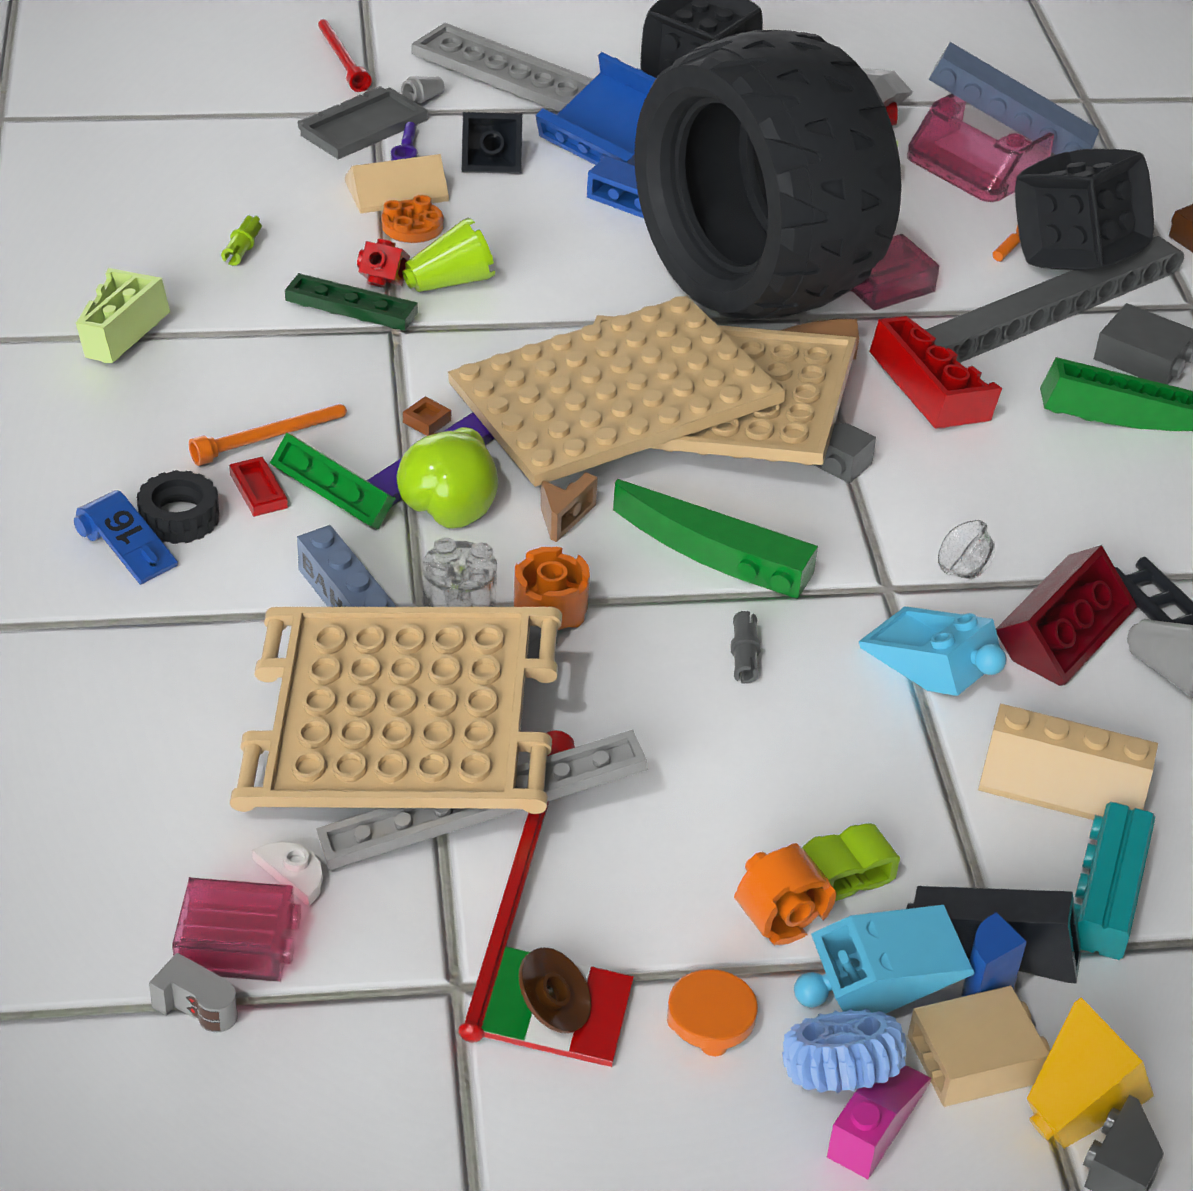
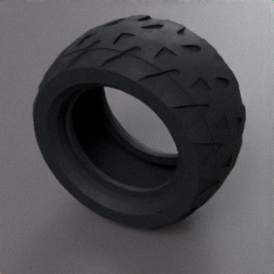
M754 30L715 39L688 52L687 55L675 60L673 65L661 71L644 100L636 129L634 157L636 184L641 210L650 238L664 266L681 289L702 306L717 311L721 316L731 319H775L822 307L848 293L870 277L871 269L885 257L896 230L901 205L902 184L898 147L889 115L875 86L856 61L840 47L827 43L819 35L791 30Z

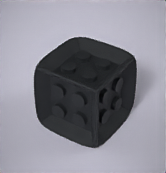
M658 0L649 9L644 21L640 69L644 73L657 78L661 71L673 65L675 60L712 40L754 30H763L761 8L750 0Z
M1081 149L1059 153L1029 166L1016 178L1015 204L1019 237L1024 257L1030 265L1065 270H1091L1108 267L1137 254L1152 241L1154 212L1151 182L1147 162L1144 155L1140 152L1125 149Z

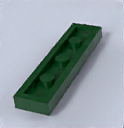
M300 273L295 276L285 289V301L304 307L328 311L332 314L356 318L363 322L388 326L391 329L405 331L418 314L417 302Z

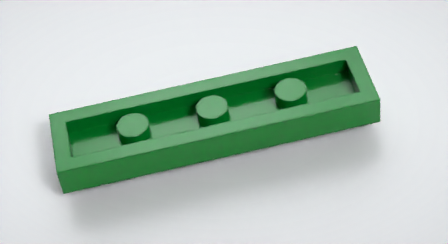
M287 432L270 461V464L377 530L380 528L396 499Z

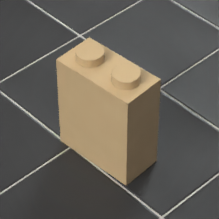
M1012 985L914 1008L907 1035L927 1076L931 1078V1083L943 1107L1034 1085L1050 1053L1047 1040L1043 1036H1039L1031 1021V1014L1027 1004L1023 1001L1020 1002Z

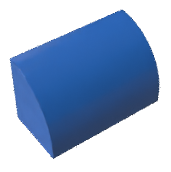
M997 912L986 918L977 929L969 959L975 974L965 978L961 997L1011 985L1014 989L1027 941Z

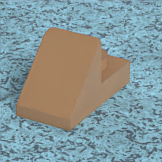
M585 472L577 481L570 483L566 490L549 482L542 481L541 511L551 540L557 542L596 506L598 477Z

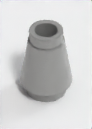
M411 76L402 83L401 93L415 103L421 104L442 94L445 86L440 77Z

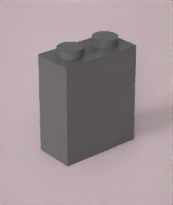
M1126 303L1099 333L1093 359L1139 378L1168 385L1174 377H1180L1186 362L1191 363L1193 361V328Z

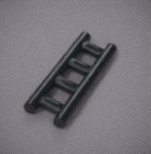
M1142 557L1136 562V568L1139 571L1125 575L1118 567H1115L1137 607L1148 618L1157 621L1193 625V601L1147 557ZM1152 582L1162 593L1148 597L1138 586ZM1175 604L1185 615L1172 620L1161 608Z

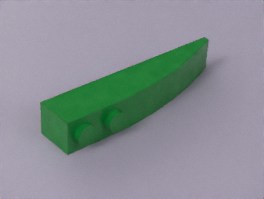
M1055 357L1040 387L1044 409L1057 414L1065 413L1080 417L1086 421H1098L1138 429L1193 431V391L1058 357Z
M617 479L615 482L613 511L657 541L698 563L731 577L795 599L800 597L814 574L818 550L817 545Z

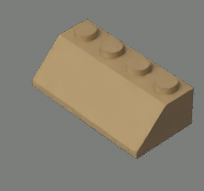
M1000 703L978 790L1094 820L1095 815L1103 816L1106 804L1110 801L1129 806L1130 810L1134 808L1143 810L1153 773L1158 743Z

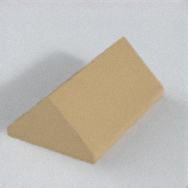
M441 154L351 166L345 175L346 185L360 214L384 210V203L389 200H413L417 195L429 196L431 204L449 201Z

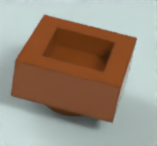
M426 396L403 411V423L426 436L434 434L451 421V409Z

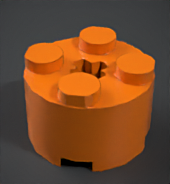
M540 547L528 551L526 559L520 562L519 565L517 563L515 565L514 607H554L562 613V623L558 630L567 627H579L584 622V617L588 610L589 565L580 555L575 559L570 555L562 554L561 547Z
M793 843L769 854L758 852L753 855L745 864L747 872L743 876L734 895L735 900L764 937L769 938L774 945L790 944L808 935L803 928L809 925L818 915L824 921L835 904L837 893L831 886L828 878L806 851L797 843Z

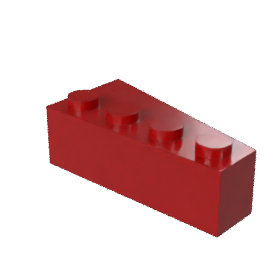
M901 316L878 320L869 352L934 428L991 421L1002 391L999 385L995 382H991L988 385L980 379L982 372L974 366H969L968 369L956 360L958 354L950 348L935 345L936 338L909 317Z

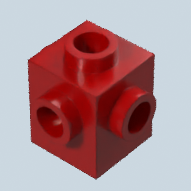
M377 239V243L366 241L364 249H361L358 254V272L367 279V283L370 285L385 288L386 283L403 287L404 277L402 271L406 270L405 263L410 259V255L403 249L397 248L396 243L389 240Z

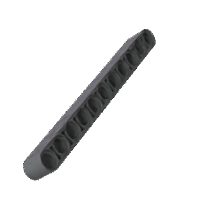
M1155 236L1146 248L1115 265L1091 270H1071L928 328L926 331L936 338L935 345L950 348L958 354L956 360L961 363L1172 275L1182 265L1184 253L1162 237Z

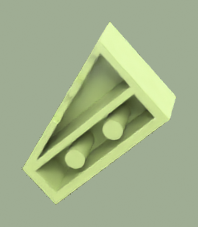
M108 268L105 273L107 278L105 283L99 284L96 288L97 296L95 300L87 303L76 322L85 358L100 360L104 363H113L170 313L162 278Z

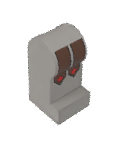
M176 953L149 982L152 1008L166 1016L175 1007L191 1017L197 1018L200 1025L210 1032L226 1031L237 1021L236 990L233 984L179 953Z

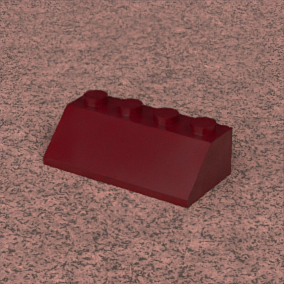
M1100 545L1068 555L996 628V632L1013 662L1061 686L1065 685L1137 608V605L1103 546Z

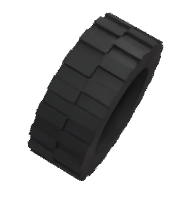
M179 470L169 473L163 472L156 477L148 479V482L141 485L140 492H137L138 513L163 543H190L193 540L202 539L204 535L210 534L214 530V526H217L219 522L218 490L216 486H213V482L210 479H206L200 473L195 474L193 471L183 472ZM173 502H189L197 505L190 510L182 512H169L160 509L162 506Z

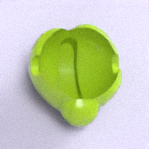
M467 427L458 428L454 431L434 433L420 439L404 453L397 471V486L402 500L416 511H427L437 523L447 528L465 527L485 515L497 494L499 486L496 466L488 449L485 447L483 438L477 431Z

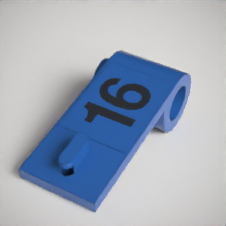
M114 490L77 508L76 517L74 518L77 532L82 537H87L91 541L102 537L140 585L177 566L178 561L121 491Z

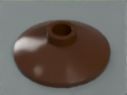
M537 948L528 953L520 965L519 985L525 1003L532 1014L544 1026L559 1033H572L580 1029L589 1018L591 998L587 983L578 967L566 955L552 948Z

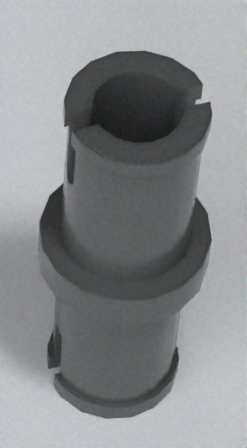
M741 611L733 617L734 638L731 641V653L734 656L735 664L734 678L738 681L741 672V683H752L758 678L757 656L761 652V642L757 638L756 615L754 613L751 615L750 623V612Z

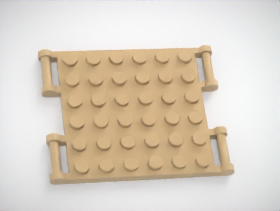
M554 607L269 608L266 611L264 620L267 631L262 657L256 663L254 675L258 680L268 683L276 681L277 678H282L273 731H247L242 735V763L237 788L233 789L231 793L230 806L241 812L251 811L254 807L523 809L532 814L544 812L547 808L548 798L544 792L547 755L551 753L552 738L544 732H521L525 678H534L541 683H551L557 679L558 665L555 662L557 630L561 627L562 623L561 611ZM287 626H291L286 658H278L282 631ZM530 626H539L541 628L539 659L527 658ZM267 750L269 754L263 787H254L259 756ZM519 752L530 753L527 788H515Z

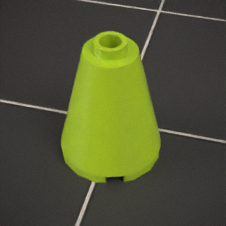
M468 217L462 220L405 263L406 270L402 271V274L410 289L414 287L417 292L487 280L494 277L495 270L489 271V265L494 264L493 257L481 230L473 231L470 225L475 223L473 219Z

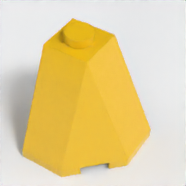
M1082 997L1074 1002L1027 1097L1034 1114L1029 1118L1032 1125L1045 1140L1048 1141L1051 1137H1054L1063 1148L1103 1127L1111 1109L1114 1107L1121 1111L1129 1095L1139 1099L1141 1105L1154 1096L1143 1061Z

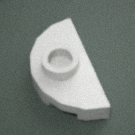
M284 841L266 843L252 850L253 861L308 907L319 897L323 872L321 861L313 851L300 844Z

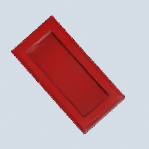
M264 457L229 465L230 476L253 517L288 508L287 497Z

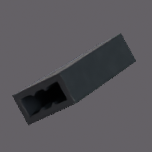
M917 886L914 903L907 904L906 909L944 905L968 959H970L979 925L986 918L997 912L1027 941L1019 968L1020 972L1066 983H1077L1081 945L1072 891Z

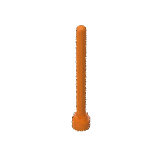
M337 404L218 439L213 437L207 438L205 435L195 437L189 440L190 455L197 466L213 462V458L218 457L220 452L283 435L286 432L290 433L342 418L346 415L347 409L344 405Z

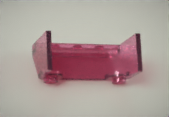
M951 93L935 101L908 144L907 159L979 200L997 202L1015 193L1017 176L1029 166L1050 157L1054 134L1050 132L1032 142L1017 133L1009 134L997 140L963 122L966 104L964 100Z

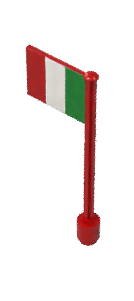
M558 730L546 733L552 738L551 753L547 756L575 748L574 740L567 733ZM548 801L544 812L539 814L528 813L466 1019L459 1026L458 1033L463 1040L471 1043L488 1038L612 1067L634 976L573 962L587 983L591 998V1011L587 1022L580 1029L572 1033H559L544 1026L532 1014L522 996L519 985V969L522 960L530 952L507 947L550 802Z

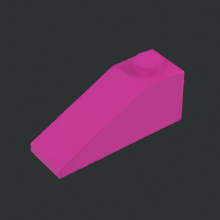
M906 1065L900 1069L898 1075L889 1077L887 1082L875 1083L871 1088L862 1087L856 1090L833 1124L827 1158L869 1179L930 1085L931 1078Z

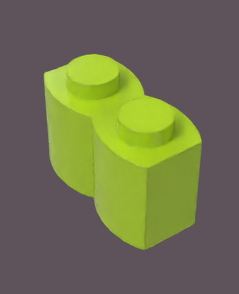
M875 824L852 825L846 828L840 835L817 836L809 840L802 847L837 893L835 901L845 899L859 890H872L893 881L897 876L900 857Z

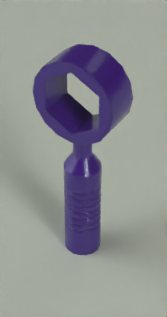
M407 122L405 124L401 145L391 149V161L417 157V149L413 147L416 132L415 123Z

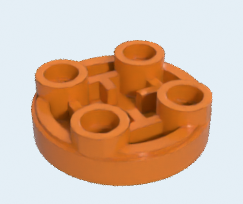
M417 195L413 200H389L384 203L382 229L386 235L395 240L408 243L425 242L434 239L443 230V213L438 207L431 204L429 196Z
M716 969L694 971L683 976L673 986L668 1000L667 1023L683 1040L700 1047L705 1054L715 1057L721 1056L727 1051V1048L743 1042L753 1031L758 1010L757 1000L749 985L736 975Z

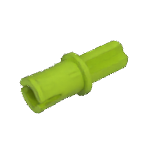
M246 216L240 227L232 231L230 242L221 253L224 261L228 259L230 254L233 255L228 262L229 265H238L246 251L253 248L255 244L254 239L262 228L258 216Z

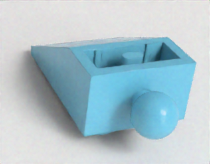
M905 606L859 641L861 649L925 690L955 696L962 693L984 674H998L1006 665V654L1000 647L994 620L977 617L972 613L956 614Z
M944 905L848 916L811 933L826 974L821 975L816 972L802 974L795 982L794 994L799 1003L813 1008L822 1005L828 998L829 991H833L842 1011H848L849 1009L862 1011L868 1009L871 1013L881 1011L886 1014L975 973Z

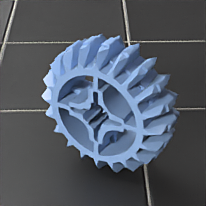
M849 1009L843 1012L835 1010L830 1014L819 1013L816 1018H806L802 1021V1024L792 1026L791 1030L784 1035V1052H782L784 1067H787L788 1077L792 1078L794 1084L802 1085L807 1090L816 1088L821 1093L832 1090L838 1094L842 1090H852L855 1092L858 1088H871L875 1083H885L889 1077L898 1075L900 1069L906 1066L907 1045L905 1034L902 1033L901 1024L896 1021L895 1017L885 1015L881 1011L871 1013L868 1009L862 1011Z

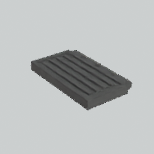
M379 86L363 93V96L358 95L342 102L340 105L337 104L320 111L318 115L313 114L301 119L297 125L300 130V136L339 160L404 131L407 122H413L418 125L427 121L428 110L390 87L385 89Z

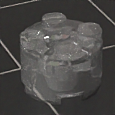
M441 538L435 541L434 548L429 550L423 559L424 607L426 605L428 607H494L496 605L497 560L493 556V548L483 542L454 541L451 538Z

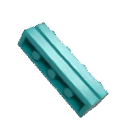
M1110 801L1106 804L1103 816L1095 815L1089 838L1097 840L1096 845L1088 843L1082 864L1083 868L1090 869L1089 875L1080 874L1075 893L1076 898L1083 899L1081 905L1074 903L1081 950L1091 953L1098 951L1100 955L1116 960L1123 958L1131 933L1156 818L1154 813L1137 808L1130 810L1129 806Z

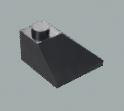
M463 112L461 172L521 174L522 114Z

